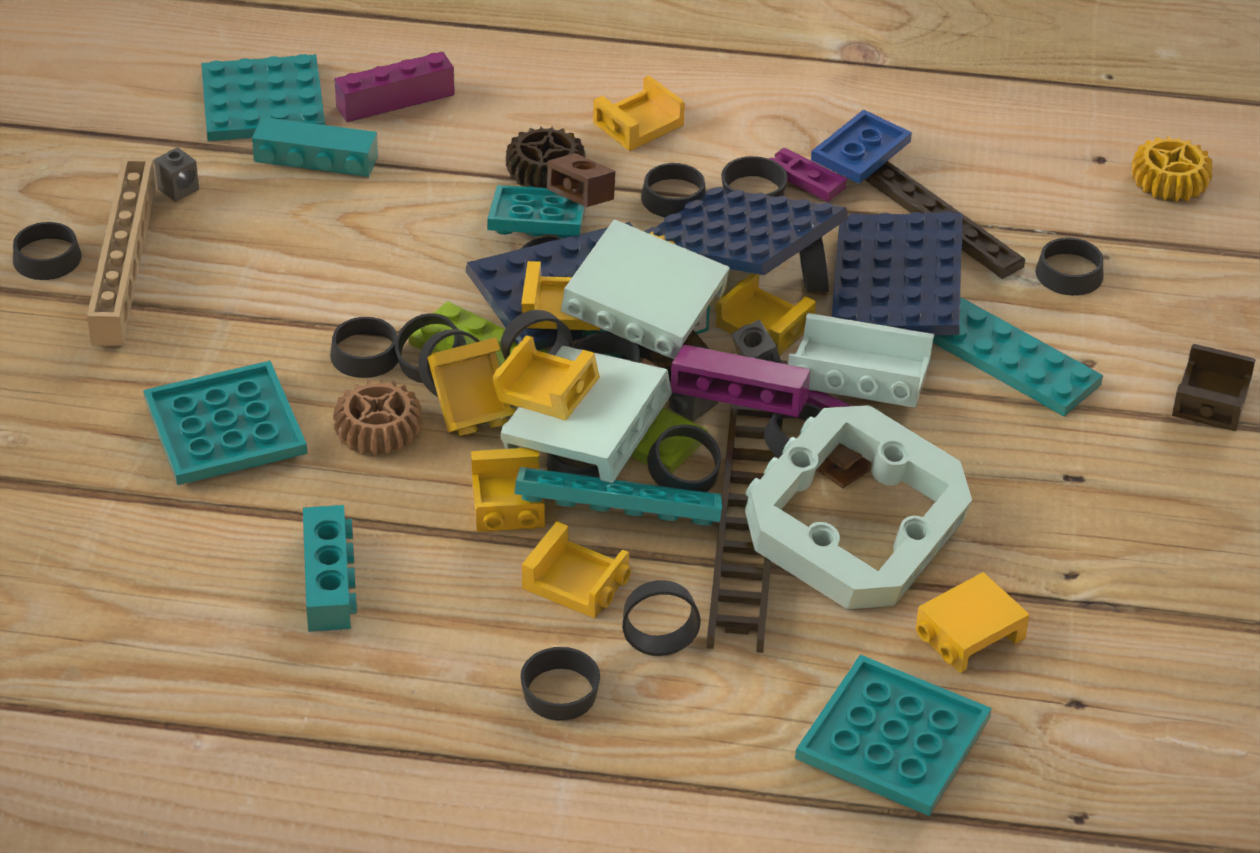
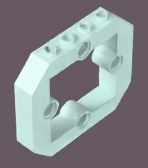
M870 405L823 408L815 418L811 416L807 419L798 438H790L783 449L782 456L779 459L774 457L767 465L764 472L765 475L761 479L755 478L746 491V496L749 498L745 513L754 550L847 610L895 606L965 520L972 497L961 462ZM839 443L862 454V457L872 462L871 473L879 483L892 486L903 481L935 501L923 517L909 516L902 521L893 544L894 553L879 571L839 547L840 535L832 525L826 522H816L808 527L781 510L797 491H804L811 486L816 469Z

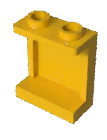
M648 75L643 78V90L615 104L603 95L593 99V124L628 151H631L684 126L685 103L680 97Z
M528 261L521 303L522 313L531 310H544L557 317L569 329H601L561 312L564 288L572 277L541 276V262ZM543 321L532 324L527 328L557 329V325L552 321Z
M751 273L745 279L740 280L736 287L726 295L721 296L715 306V311L717 312L716 327L732 334L742 326L760 319L776 344L780 356L804 335L807 314H815L816 301L805 296L800 302L793 305L759 287V274Z
M526 335L518 346L514 347L512 353L501 367L496 369L493 375V383L498 401L567 420L600 376L595 353L583 350L575 361L536 350L533 337Z
M497 337L436 352L427 357L448 433L458 431L459 437L478 432V425L489 423L490 428L499 427L509 422L508 417L513 416L516 412V409L511 408L510 404L498 401L493 383V375L496 369L499 368L496 352L500 348Z
M513 448L471 451V476L477 532L545 528L544 500L542 499L541 502H529L522 500V495L514 494L520 467L539 469L538 450Z
M556 521L522 563V589L595 619L604 607L608 608L617 589L621 585L625 586L632 572V568L629 566V552L621 550L617 557L612 559L570 542L569 526Z
M982 572L920 605L917 613L916 632L924 642H928L940 654L946 663L951 664L961 673L967 669L969 656L1007 636L1014 644L1026 639L1030 614Z

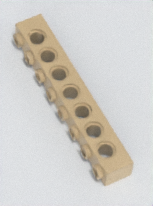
M122 157L87 313L91 345H124L156 189L153 158Z

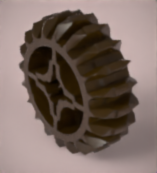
M540 126L537 130L529 128L527 133L519 132L518 137H512L511 143L507 145L505 161L510 178L516 179L517 185L525 184L526 187L547 188L549 160L574 153L586 158V151H584V146L581 144V139L575 138L574 133H565L564 128L555 130L553 126L549 129H544Z

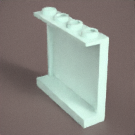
M614 219L564 288L561 312L675 359L683 343L714 296L720 298L725 291L730 267Z
M808 313L804 337L796 354H789L788 365L811 369L809 390L916 408L930 365L934 334Z
M562 346L555 356L575 361L583 350ZM595 353L600 378L569 418L562 420L517 407L514 415L509 422L504 424L501 430V440L504 448L513 449L522 446L595 464L598 466L600 479L613 483L672 394L668 371L664 368Z

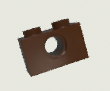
M576 153L548 161L547 189L585 207L594 206L614 200L616 171Z

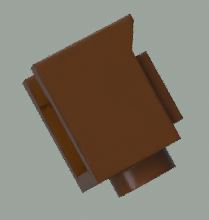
M839 443L819 466V472L843 489L869 472L872 462L862 457V454Z

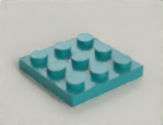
M497 185L487 218V230L495 231L497 234L502 235L522 232L533 237L542 236L543 234H554L559 238L574 235L580 236L586 207L547 188Z

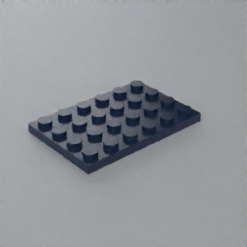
M714 187L707 190L706 195L701 200L687 203L683 210L665 217L664 222L656 227L646 229L644 232L650 234L653 231L654 235L658 237L665 235V241H674L675 245L728 266L731 270L766 275L839 226L849 217L846 207L834 206L831 203H813L807 199L793 200L788 199L786 196L772 197L766 196L764 193H745L743 190L731 192L724 190L722 187Z
M946 211L941 213L913 212L910 214L848 215L849 219L839 225L832 317L934 335H960L962 213Z
M630 222L624 223L629 226H632ZM607 228L467 262L465 272L503 325L507 327L513 319L522 314L521 303L528 261L541 262V276L573 277ZM526 328L516 337L515 341L519 344L526 335L533 337L536 350H541L554 346L558 331L557 329ZM570 329L573 341L582 339V330Z

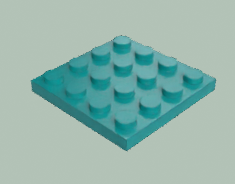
M299 54L286 57L271 56L259 59L243 58L233 61L215 60L201 63L208 141L252 138L262 117L325 125L316 54Z
M271 361L143 390L144 400L177 485L308 454L307 443Z
M860 654L796 748L795 759L930 816L989 721L992 708Z

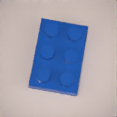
M863 109L811 151V160L860 184L911 142L912 132Z

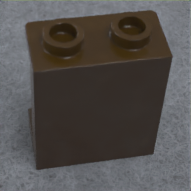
M1192 344L1186 370L1176 392L1172 416L1237 431L1253 375L1255 358Z

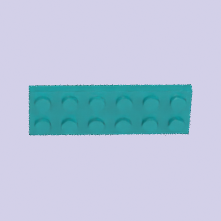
M962 297L960 300V335H934L933 343L1062 416H1066L1102 385L1103 375Z
M520 467L514 494L522 495V500L529 502H541L542 498L556 500L555 503L557 505L574 507L576 503L590 504L589 508L596 511H610V507L624 509L625 514L632 516H643L644 512L656 513L658 518L668 521H676L678 517L692 518V522L699 525H712V521L720 522L722 511L721 494L614 480L613 483L602 481L598 477Z

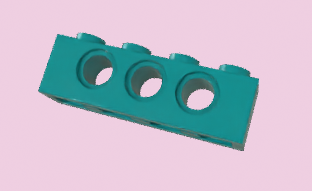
M344 505L303 507L308 632L351 629L350 614H357L356 593H349V589H356L355 568H348V564H354L353 543H346V539H353L352 518L345 519Z

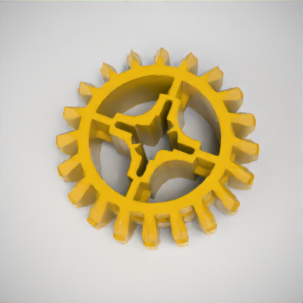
M1169 136L1166 139L1155 137L1154 141L1146 140L1144 145H1139L1131 165L1132 179L1136 180V186L1142 187L1143 193H1152L1153 198L1163 197L1164 201L1167 198L1173 199L1175 202L1181 198L1189 201L1190 197L1198 198L1200 193L1206 192V188L1209 186L1213 175L1212 159L1208 157V151L1201 150V145H1192L1191 140L1182 141L1180 137L1177 139H1171Z

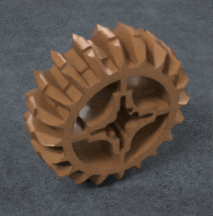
M382 380L375 384L367 381V384L364 386L355 384L354 390H345L344 396L339 397L333 411L334 430L336 435L339 436L341 444H347L350 450L359 449L361 455L368 451L372 452L374 456L378 452H385L389 455L390 450L393 449L401 452L403 445L411 446L412 440L418 438L421 424H423L422 406L415 397L414 392L407 391L406 385L397 387L394 381L389 384H384Z

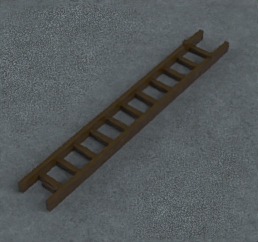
M781 360V364H787L788 362ZM731 404L721 498L722 511L718 527L707 648L714 649L716 627H726L725 633L748 635V629L758 630L756 652L763 653L771 560L764 557L763 568L724 565L722 561L723 552L761 555L754 550L753 542L725 540L726 528L750 530L747 518L727 516L728 505L746 506L749 498L746 494L729 493L730 482L751 484L755 478L761 479L765 475L764 473L732 471L733 459L770 462L774 457L778 459L780 457L776 456L771 450L734 448L735 437L764 439L765 427L736 425L737 415L772 417L774 412ZM783 418L777 420L778 427L781 431ZM721 577L762 580L761 592L720 589ZM718 601L760 605L759 617L717 614Z

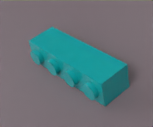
M262 117L252 137L254 162L370 177L378 158L377 132Z

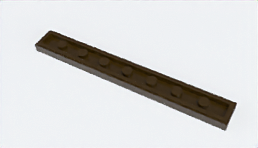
M889 161L865 179L910 213H941L946 211L960 213ZM962 214V251L1001 279L1024 268V257Z

